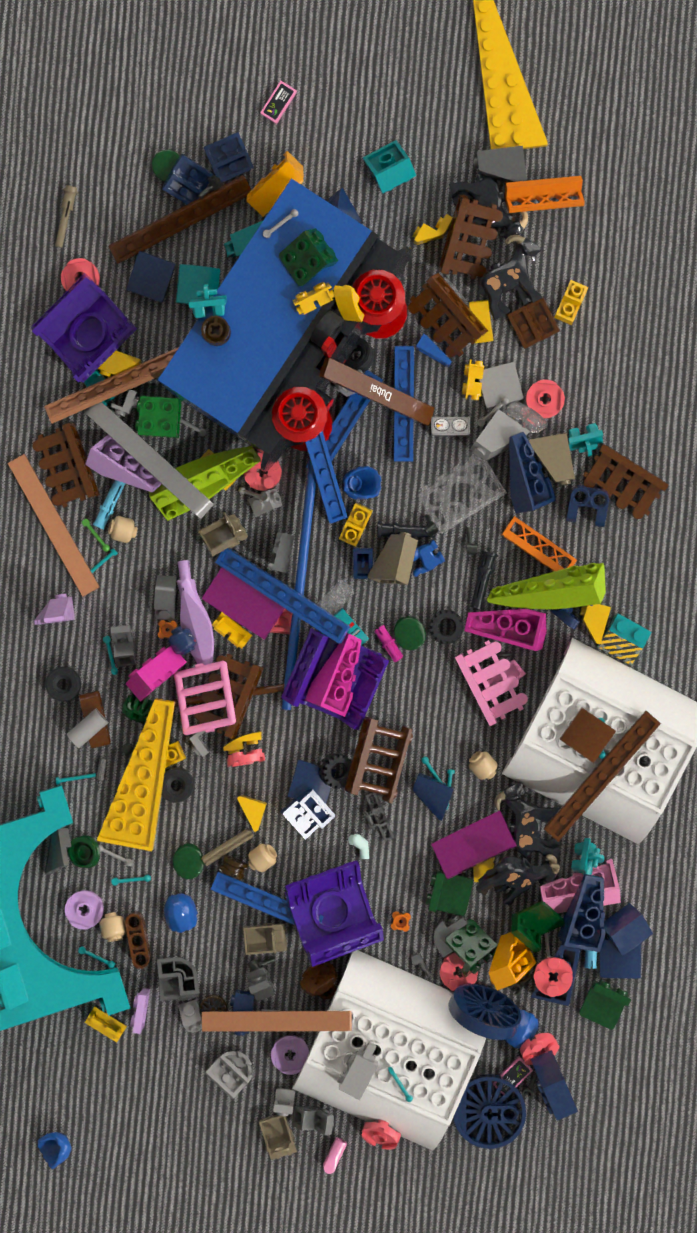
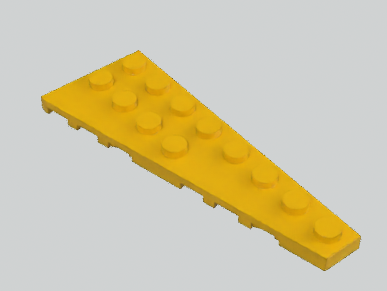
M473 0L490 149L523 146V149L545 147L548 145L546 136L494 0Z
M158 698L154 700L97 841L147 851L153 850L175 706L174 701Z

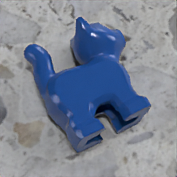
M434 539L428 544L416 547L413 562L420 558L422 567L415 569L413 576L417 577L419 574L426 573L434 569L438 564L445 562L441 552H438L436 556L432 552L438 548Z

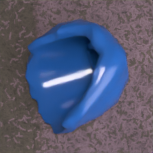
M360 466L348 471L343 477V490L350 498L367 500L379 495L381 476L374 468Z
M183 893L169 896L164 905L166 925L172 931L178 933L191 930L196 926L198 912L191 897Z
M520 1010L521 1021L517 1033L512 1038L505 1039L508 1044L518 1049L521 1048L526 1040L530 1039L532 1041L539 1026L538 1019L532 1013H528L525 1010Z
M52 1132L38 1139V1148L51 1169H55L69 1157L72 1147L65 1134Z

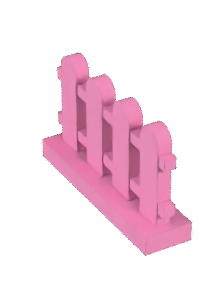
M488 640L484 642L485 647L475 652L470 649L467 651V656H464L462 653L456 656L455 659L489 726L497 723L496 718L501 717V719L506 718V713L516 708L519 711L523 710L522 705L527 703L528 697L525 693L516 694L514 688L519 684V679L516 676L507 677L505 671L509 669L510 661L508 659L499 660L496 655L501 651V644L496 641L490 643ZM492 656L495 663L481 669L479 662ZM473 665L477 670V672L474 674L470 668ZM501 674L503 680L490 686L487 680ZM482 682L486 688L484 690H481L479 686ZM509 691L512 697L499 703L496 697ZM489 700H492L494 704L493 707H490L488 703Z

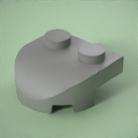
M230 1051L220 1055L206 1070L205 1074L231 1099H234L251 1080L252 1064L245 1054L239 1051Z

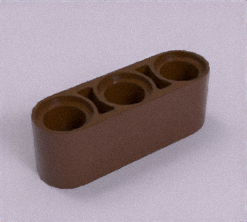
M99 691L79 695L84 718L97 708L106 719ZM107 725L89 740L92 749L111 745Z
M134 911L126 917L125 927L132 963L136 968L143 969L149 964L151 953L144 917L140 912ZM130 917H137L139 925H132ZM136 935L141 936L143 943L136 944L133 937ZM137 955H144L146 957V962H138Z

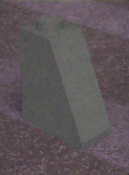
M523 146L477 151L476 157H473L474 169H478V174L481 173L482 176H488L504 183L527 181Z

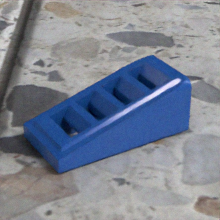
M423 334L416 345V350L447 368L450 367L452 361L427 335Z

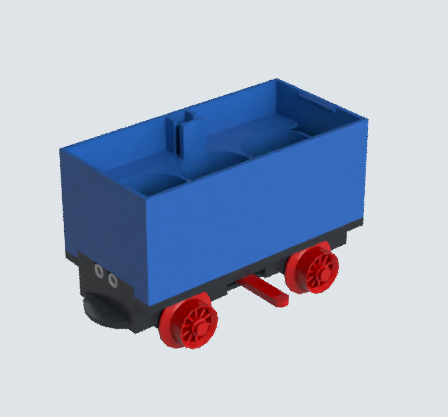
M291 178L218 288L217 295H214L227 296L225 314L219 317L225 319L230 326V339L222 346H213L206 342L201 332L202 324L207 318L213 316L212 306H207L205 308L206 317L198 318L158 381L175 397L249 446H253L255 450L263 454L261 461V470L263 472H267L275 462L277 463L287 447H292L299 451H307L305 442L316 438L322 431L325 441H327L332 431V417L329 409L334 399L324 393L330 381L319 376L324 359L327 357L345 364L346 357L361 335L365 334L375 339H384L395 335L404 326L407 319V305L405 303V290L399 278L409 261L412 248L406 246L399 251L393 249L381 241L378 234ZM293 209H296L298 211L297 217H292L290 220H288L286 223H284L282 226H280L278 229L272 232L270 238H265L263 236L264 230H270L272 227H274L276 224L282 221L285 217L291 214V211ZM316 228L323 234L325 242L334 250L335 256L339 261L334 266L322 269L304 286H298L280 260L279 253L303 231ZM321 282L325 284L329 282L332 288L328 289V291L333 290V292L334 286L349 285L354 288L360 297L358 306L364 314L363 321L344 320L343 326L335 339L328 337L320 348L310 340L311 334L319 321L329 311H333L343 318L339 312L335 297L332 298L333 301L322 306L319 305L317 300L314 301L316 309L305 315L303 313L299 315L296 309L299 304L295 306L292 300L296 299L295 296L303 291L308 293L314 290L313 287Z

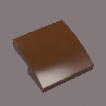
M544 297L508 314L524 349L561 331Z
M581 707L560 737V740L594 763L616 730Z

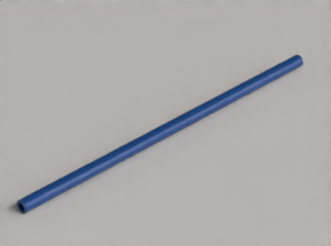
M310 459L308 463L295 591L303 596L316 479ZM293 613L284 689L297 661L301 619ZM283 699L282 709L291 710L292 705Z

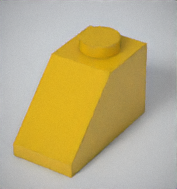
M115 351L98 368L100 370L99 374L110 378L111 375H117L141 364L142 361L133 356Z
M601 604L582 606L580 611L582 621L594 643L601 644L611 607Z

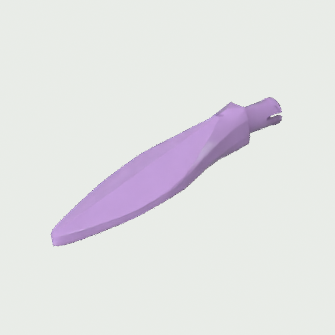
M178 561L180 580L176 582L181 600L180 625L182 629L189 628L197 643L191 654L197 664L213 663L214 653L212 624L198 596L195 580L191 579L190 561Z

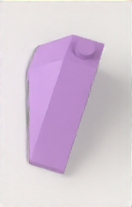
M110 435L105 436L90 449L86 465L100 475L149 492H153L162 485L158 479Z
M67 594L55 595V599H50L36 617L34 625L75 620L72 597H67Z

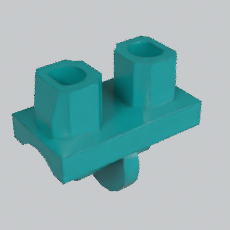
M204 284V290L196 291L197 297H204L190 299L189 308H192L195 318L206 317L205 307L212 306L213 316L225 314L227 296L210 297V295H217V289H209L208 284Z
M596 423L586 426L587 434L580 435L579 428L569 430L568 443L570 451L578 449L579 453L586 452L588 457L592 456V450L598 449L597 444L603 443V432L598 429Z
M584 838V842L575 843V854L581 855V860L572 861V870L583 875H592L593 868H597L598 863L604 862L605 857L600 854V849L591 843L590 838Z

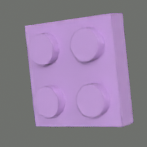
M142 988L140 993L137 992V996H135L133 1008H136V1012L134 1011L130 1027H133V1033L141 1034L145 1026L150 989Z

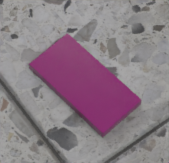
M221 567L202 597V600L264 640L285 609L223 567Z
M500 810L431 844L447 879L517 846Z

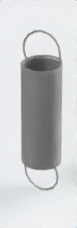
M99 759L96 779L104 780L106 759Z

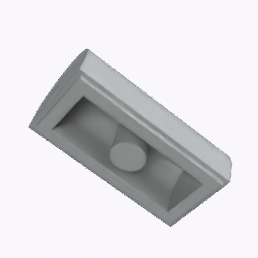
M96 708L71 729L67 736L75 746L80 748L109 722Z

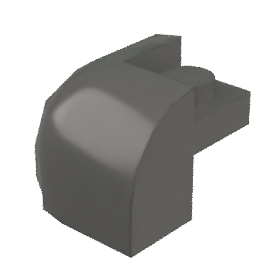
M179 957L157 959L160 1002L188 1000L199 996L198 975L196 968L191 962Z

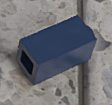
M236 990L235 995H231L230 1006H233V1011H253L255 996L249 991ZM233 1031L235 1035L245 1036V1033L249 1034V1031Z

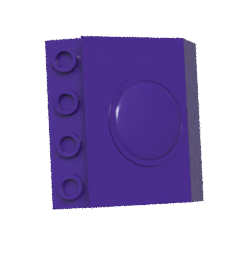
M86 273L31 326L32 332L36 336L39 335L68 366L73 378L78 383L80 381L84 383L137 330L110 297Z
M311 628L281 698L292 706L298 707L299 704H304L338 718L355 730H359L389 660L381 656V653L361 645L359 660L354 667L356 678L351 686L353 697L346 716L344 717L305 701V698L313 680L339 643L319 630Z
M357 860L285 886L286 892L284 893L302 947L312 967L384 940L383 928L380 923L377 924L372 914L362 884L360 865ZM320 915L324 916L322 923L319 922Z

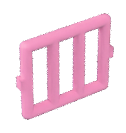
M225 661L206 665L200 663L196 664L194 668L174 673L184 735L203 731L209 733L215 731L214 729L236 723L228 668ZM220 669L221 681L184 689L182 678ZM223 688L225 699L186 707V696ZM226 707L228 718L189 726L188 715Z

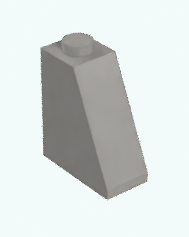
M498 409L470 450L476 456L486 461L509 449L510 436L520 432H524L527 436L530 431Z

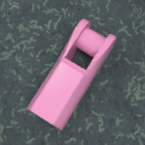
M335 1137L323 1163L324 1171L327 1174H332L335 1171L338 1160H340L347 1145V1142L341 1138Z

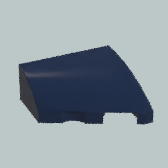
M419 773L413 787V792L442 821L454 788L438 782L435 778Z

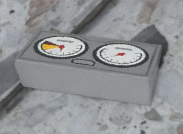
M432 417L431 436H470V417Z

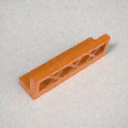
M581 176L509 182L505 186L504 198L509 213L584 206L585 204L581 192L583 183ZM577 196L578 200H571L568 197ZM550 198H556V199H558L559 201L553 202V201H551V200H549V199H550ZM531 200H538V201H540V203L534 204V203H532V202H530V201H531ZM518 201L522 203L521 205L512 206L511 202Z
M515 516L501 534V536L553 572L565 569L558 564L559 557L565 556L571 560L567 568L574 566L577 561L573 556ZM515 522L522 526L523 534L516 535L510 531ZM534 534L538 538L539 545L532 546L527 543L526 536ZM551 546L554 556L547 557L543 554L542 547Z

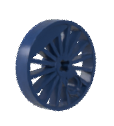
M463 984L455 989L448 1003L452 1017L461 1026L474 1034L488 1039L505 1040L512 1038L517 1033L521 1021L519 1008L510 998L493 988L480 984Z
M484 1074L469 1080L453 1118L457 1130L469 1143L480 1148L495 1149L511 1143L520 1134L526 1120V1106L519 1089L512 1082L499 1075ZM482 1081H488V1100L480 1084ZM492 1081L499 1082V1085L492 1098ZM503 1084L510 1087L501 1097L498 1098ZM472 1085H477L482 1099L470 1088ZM466 1091H467L477 1102L472 1101V1100H470V1099H467V1098H466ZM513 1091L518 1096L503 1102ZM521 1102L522 1108H517L515 1104ZM466 1104L475 1108H466ZM488 1109H492V1112H491L490 1115L487 1114ZM506 1109H512L514 1113L512 1115H506L504 1114V1111ZM466 1113H475L466 1117ZM518 1114H521L520 1120H517ZM477 1119L472 1125H470L466 1129L467 1122ZM482 1122L476 1138L470 1135V1133ZM497 1123L509 1133L508 1136L502 1137ZM506 1123H513L517 1127L513 1131ZM486 1124H488V1141L480 1140ZM491 1124H493L499 1140L491 1141Z

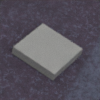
M514 362L483 370V379H479V383H482L481 391L486 409L496 407L502 402L504 397L509 399V403L524 399Z

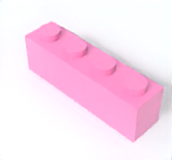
M610 859L606 861V864L592 870V875L604 878L603 906L621 903L620 888L613 860ZM573 873V876L567 879L560 878L540 886L541 901L548 904L557 913L567 912L584 876L582 873Z

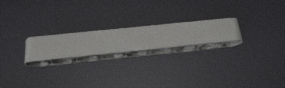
M102 402L84 411L200 519L214 505Z

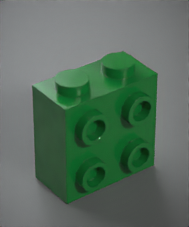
M141 396L140 401L137 402L139 420H136L135 425L138 435L179 439L182 400L179 398Z

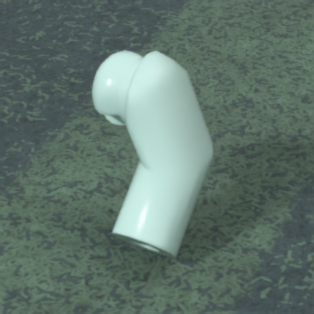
M359 834L350 835L348 842L359 849L360 859H369L368 841Z

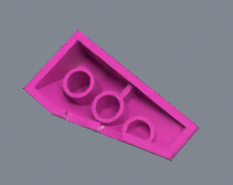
M531 609L469 612L464 631L538 651L543 648L546 636V613Z
M346 634L342 643H339L313 680L305 701L338 715L346 716L353 697L351 686L356 678L354 667L359 660L361 639L351 634Z

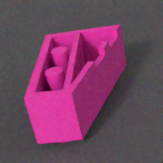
M171 646L167 649L165 647L161 648L153 660L150 657L142 664L143 667L141 669H135L128 675L130 679L126 685L140 701L187 663L180 654L174 653Z

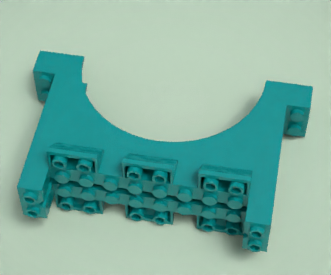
M62 785L39 791L40 796H37L40 808L44 807L45 810L0 824V1031L99 999L102 1011H107L108 1016L130 1009L118 967L107 970L87 971L63 965L46 955L34 943L21 919L18 905V888L26 862L45 838L58 829L73 823Z

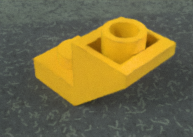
M448 214L444 218L440 217L435 226L438 230L424 223L421 228L417 227L412 236L415 238L414 244L420 245L443 238L451 225L453 217Z

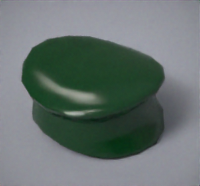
M162 150L156 153L152 160L154 174L165 182L180 156L172 150Z
M410 616L402 617L396 622L394 636L398 645L405 650L419 649L426 640V632L422 623Z
M83 835L72 839L71 847L68 848V855L74 865L80 868H91L100 860V848L94 838Z
M186 843L176 850L173 857V866L177 875L188 880L194 879L201 874L204 862L202 861L203 854L199 847Z

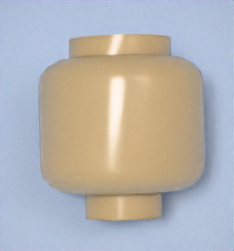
M117 516L115 519H111L108 534H110L112 540L128 543L131 538L136 537L138 528L134 527L133 519Z
M478 751L469 759V769L478 779L484 780L487 778L489 780L495 776L497 762L488 752Z
M260 844L249 852L248 864L253 870L265 872L276 863L277 853L271 845Z
M116 912L105 914V918L100 920L102 938L107 939V942L121 940L122 936L126 934L124 918L116 916Z

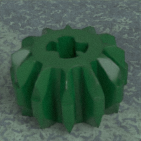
M133 693L125 699L122 712L125 714V717L130 718V721L133 720L136 723L145 724L153 701L147 699V697L140 701Z

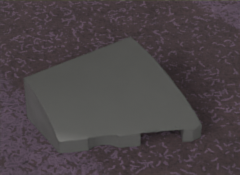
M277 533L272 550V560L268 565V569L287 573L295 538L294 535Z
M60 828L50 836L45 875L60 871L61 868L69 866L67 848L71 847L68 828Z

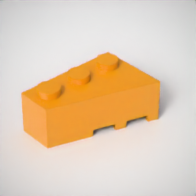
M288 151L283 154L285 159L278 165L274 164L271 168L272 171L265 178H262L247 195V202L262 217L269 213L291 178L300 184L304 181L303 166Z
M511 932L500 936L490 966V981L496 990L516 984L537 963L531 950Z

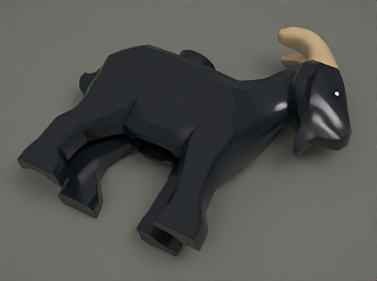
M480 173L477 175L476 182L474 183L459 182L449 184L454 206L457 204L459 194L478 200L480 205L491 207V204L497 205L496 209L503 213V218L498 222L493 221L491 227L506 229L505 232L499 234V237H504L506 240L511 235H520L528 223L527 212H521L522 220H518L506 213L502 202H505L503 191L498 190L497 183L491 177L482 176ZM474 216L472 223L485 226L487 219Z

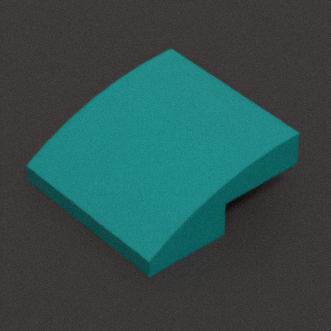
M180 264L176 303L189 305L190 299L204 297H197L196 293L198 290H204V284H208L209 289L218 290L220 269Z

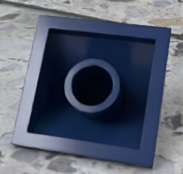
M630 903L604 921L605 935L622 957L653 935L643 915Z

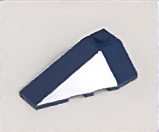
M520 432L510 436V496L515 513L534 511L556 501L551 481L541 471L543 466L534 458V450L525 433Z
M584 874L563 918L565 924L560 927L558 934L564 946L600 952L605 938L603 877Z

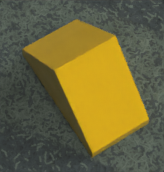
M244 795L238 796L237 799L254 832L258 831L267 803Z

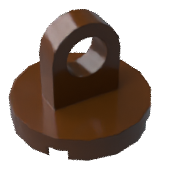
M329 962L313 967L311 965L302 975L303 979L302 981L300 980L301 988L310 996L319 995L322 999H330L336 992L334 984L337 979L336 969Z

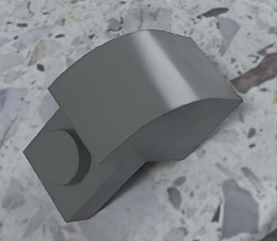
M157 575L154 597L156 620L175 621L177 576Z
M130 625L111 627L116 666L136 665L133 629L130 628Z
M455 915L448 920L449 924L447 925L443 919L436 924L433 937L442 957L453 952L445 943V939L455 930H459L467 924L464 916L459 917Z
M265 967L245 974L248 979L250 993L254 994L257 1002L275 995V988Z
M294 1106L292 1126L300 1130H316L324 1135H332L334 1116L330 1114V1110L325 1108Z

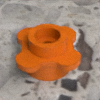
M161 620L158 623L160 626L158 637L160 639L169 638L172 635L171 631L177 627L176 621L166 622Z
M398 911L393 912L391 928L393 930H403L404 932L408 931L411 915L409 913L401 914Z

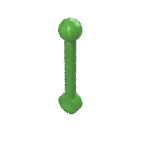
M84 519L82 521L83 526L87 527L91 531V533L95 536L98 542L102 545L103 551H109L110 546L103 542V540L91 527L90 521L88 519Z

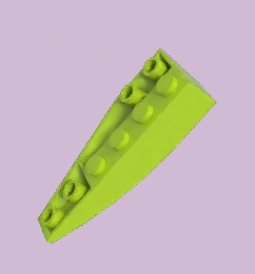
M253 446L202 457L175 469L210 499L259 463L261 458ZM163 484L153 492H149L151 500L167 521L190 511Z
M590 563L584 566L574 565L544 575L498 586L491 590L487 601L488 603L526 609H565L601 604L606 593L604 563Z

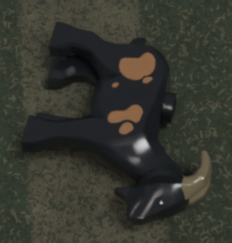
M519 235L509 236L505 240V244L516 241L511 259L503 264L497 262L491 265V270L485 272L479 280V290H477V293L488 295L489 309L493 321L506 316L505 314L511 311L509 307L503 305L501 301L502 293L516 288L523 305L543 298L534 289L529 278L526 256H530L535 261V256L541 252V248L530 239Z
M517 782L501 791L495 797L494 803L496 809L500 810V803L504 800L515 813L514 823L510 824V832L517 845L515 846L516 851L523 854L524 858L529 857L531 852H539L543 856L551 854L556 859H559V842L554 838L543 840L539 836L541 833V822H549L563 805L543 808L520 799L521 795L529 794L524 790L523 783Z
M551 854L546 856L550 861L545 860L541 866H532L526 859L521 860L514 856L505 857L494 868L487 870L478 879L479 885L476 889L478 893L486 895L492 887H494L496 893L506 892L507 889L512 887L505 895L506 898L502 900L504 904L511 906L515 898L530 889L537 881L539 883L554 881L555 877L559 874L560 866L557 864L556 857Z

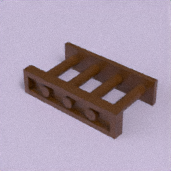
M365 716L344 790L354 795H358L361 789L382 794V800L393 803L397 796V785L408 745L413 738V729L402 726L400 732L378 726V720ZM380 734L398 739L396 750L373 745L374 735ZM373 752L393 757L391 768L369 764L367 761L369 754ZM369 771L388 776L386 786L382 787L363 782L364 772Z

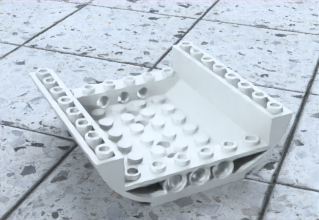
M572 638L563 654L565 657L513 757L509 758L502 774L564 805L603 760L598 757L593 763L560 740V737L581 707L595 717L603 718L608 726L616 730L604 748L606 755L644 711H648L661 724L582 814V816L639 844L648 835L663 813L697 747V702ZM642 756H648L650 759V763L646 767H642L639 764V759Z
M356 950L349 957L346 970L328 1008V1011H352V1031H318L292 1089L364 1121L378 1123V1120H384L389 1123V1127L399 1132L401 1137L434 1150L453 1119L481 1055L486 1038L465 1029L452 1017L448 1003L454 992ZM353 1038H362V1046L355 1047L352 1044ZM370 1041L381 1048V1052L378 1055H374L376 1056L375 1060L378 1061V1067L361 1099L358 1100L339 1090L340 1083L337 1081L342 1071L346 1073L349 1067L346 1064L351 1054L355 1055L360 1048L365 1050ZM414 1061L417 1067L415 1070L410 1071L406 1068V1063ZM390 1066L395 1071L408 1094L413 1096L411 1102L405 1100L406 1096L388 1070ZM426 1069L434 1070L435 1074L432 1078H426L423 1075Z

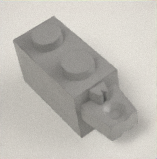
M369 1041L365 1050L360 1048L355 1055L351 1054L346 1064L349 1066L346 1073L342 1071L337 1081L340 1083L339 1090L358 1100L361 1099L378 1067V1061L375 1060L376 1056L372 1055L376 1049V1044Z

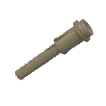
M66 185L65 189H63L65 191L61 206L63 211L55 246L60 248L63 247L70 211H73L75 196L78 194L77 188Z

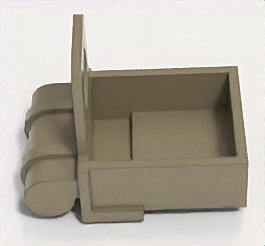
M223 512V518L198 531L212 556L227 548L231 549L240 544L239 540L243 541L248 537L245 528L241 525L239 518L235 514L227 516Z
M264 923L263 925L244 926L246 955L287 951L285 923Z
M273 1115L259 1120L267 1152H269L271 1160L280 1159V1157L286 1155L290 1156L297 1152L292 1129H290L287 1116Z

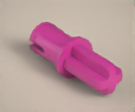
M382 625L379 629H376L374 633L383 644L382 648L386 649L392 660L397 662L402 659L403 655L395 644V639L391 638L385 626Z

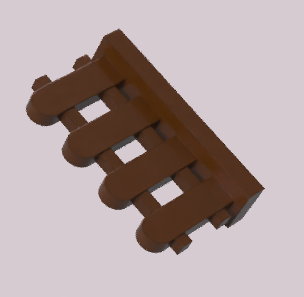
M459 194L438 266L441 273L449 274V270H452L451 273L457 275V272L471 275L470 278L474 280L476 276H483L486 268L480 264L481 259H487L492 255L491 249L485 246L487 239L494 240L497 237V231L491 227L492 222H498L503 218V213L496 209V204H491V207L480 205L478 200L473 199L470 202L467 196ZM466 214H468L467 221H464ZM474 216L487 219L486 225L472 223ZM460 233H463L462 238H461V240H460V239H459ZM468 235L480 237V244L468 242ZM463 253L476 256L475 262L461 260Z
M437 273L426 281L427 283L422 286L424 290L417 297L413 295L410 298L411 303L408 306V310L412 314H416L419 311L424 317L421 319V326L423 328L431 326L435 328L436 332L433 335L435 342L441 343L444 340L449 346L446 348V355L448 357L456 355L460 357L464 354L463 348L469 343L473 345L488 330L443 277ZM433 299L437 305L428 312L424 306ZM446 314L450 319L440 326L437 320ZM458 328L462 334L453 341L449 335Z
M75 423L62 425L63 430L60 427L56 428V433L46 437L43 434L38 435V440L34 441L32 445L35 451H43L45 458L39 461V467L43 470H50L51 476L46 478L45 484L50 488L56 487L58 494L52 497V503L56 506L62 505L63 508L68 507V502L80 498L81 501L87 500L85 496L94 498L100 495L91 468L86 465L87 457ZM61 444L63 451L50 455L49 448ZM67 462L69 469L57 473L55 466ZM73 480L76 487L63 491L61 485Z
M603 443L599 449L602 452L601 455H595L594 457L596 463L589 473L585 471L583 474L586 477L584 486L593 488L595 484H598L608 492L609 498L614 494L618 497L616 505L620 509H625L630 504L634 507L632 514L636 519L643 518L645 514L649 516L650 511L648 509L655 498L660 499V490L665 491L669 484ZM611 459L618 462L616 466L610 463ZM606 467H608L613 472L604 483L599 478ZM628 469L634 472L633 476L626 473ZM624 477L629 482L622 493L615 489ZM644 479L650 482L649 486L642 483ZM640 487L645 493L639 502L636 503L631 499Z
M227 654V656H218L216 662L225 661L229 671L239 674L237 682L229 679L236 723L220 727L217 732L222 734L225 731L224 736L236 739L264 668L255 664L250 667V662L240 663L232 659L233 655ZM213 673L209 676L210 683L222 680L221 673ZM246 677V683L245 685H243L242 683L244 681V678ZM219 689L212 692H203L201 696L202 700L206 703L225 699L217 695ZM239 695L240 698H239L238 703H237V702H235V701H236L237 696ZM226 707L220 708L225 710L223 717L211 713V710L194 714L195 718L200 721L199 724L228 718Z

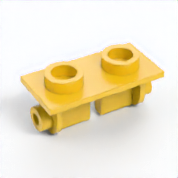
M321 282L313 287L314 290L308 293L303 291L295 296L296 299L292 301L295 306L299 304L296 307L299 315L302 313L305 315L316 309L314 304L316 300L320 306L333 301L332 298L335 295L333 290L328 291V289L332 288L329 282L326 284Z
M470 359L469 364H465L464 375L468 377L467 383H463L462 395H465V400H467L468 396H471V400H479L482 383L475 382V379H483L484 365L482 361H475V364H471L472 360Z
M223 612L212 624L213 630H216L223 637L228 634L229 638L227 640L237 648L240 647L242 649L252 636V634Z
M95 1006L84 1022L115 1042H118L127 1027Z

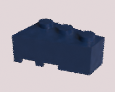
M562 944L555 955L556 958L564 959L572 968L573 981L566 993L550 997L543 994L536 987L531 997L569 1006L581 949L567 947ZM550 972L549 980L558 981V973L555 972L553 974L552 972Z
M551 1050L532 1058V1064L539 1078L536 1084L550 1115L554 1114L558 1121L577 1113L578 1110L553 1051Z

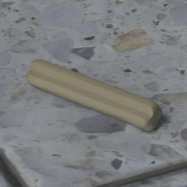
M249 828L245 829L204 855L202 861L206 866L210 865L253 838V833Z

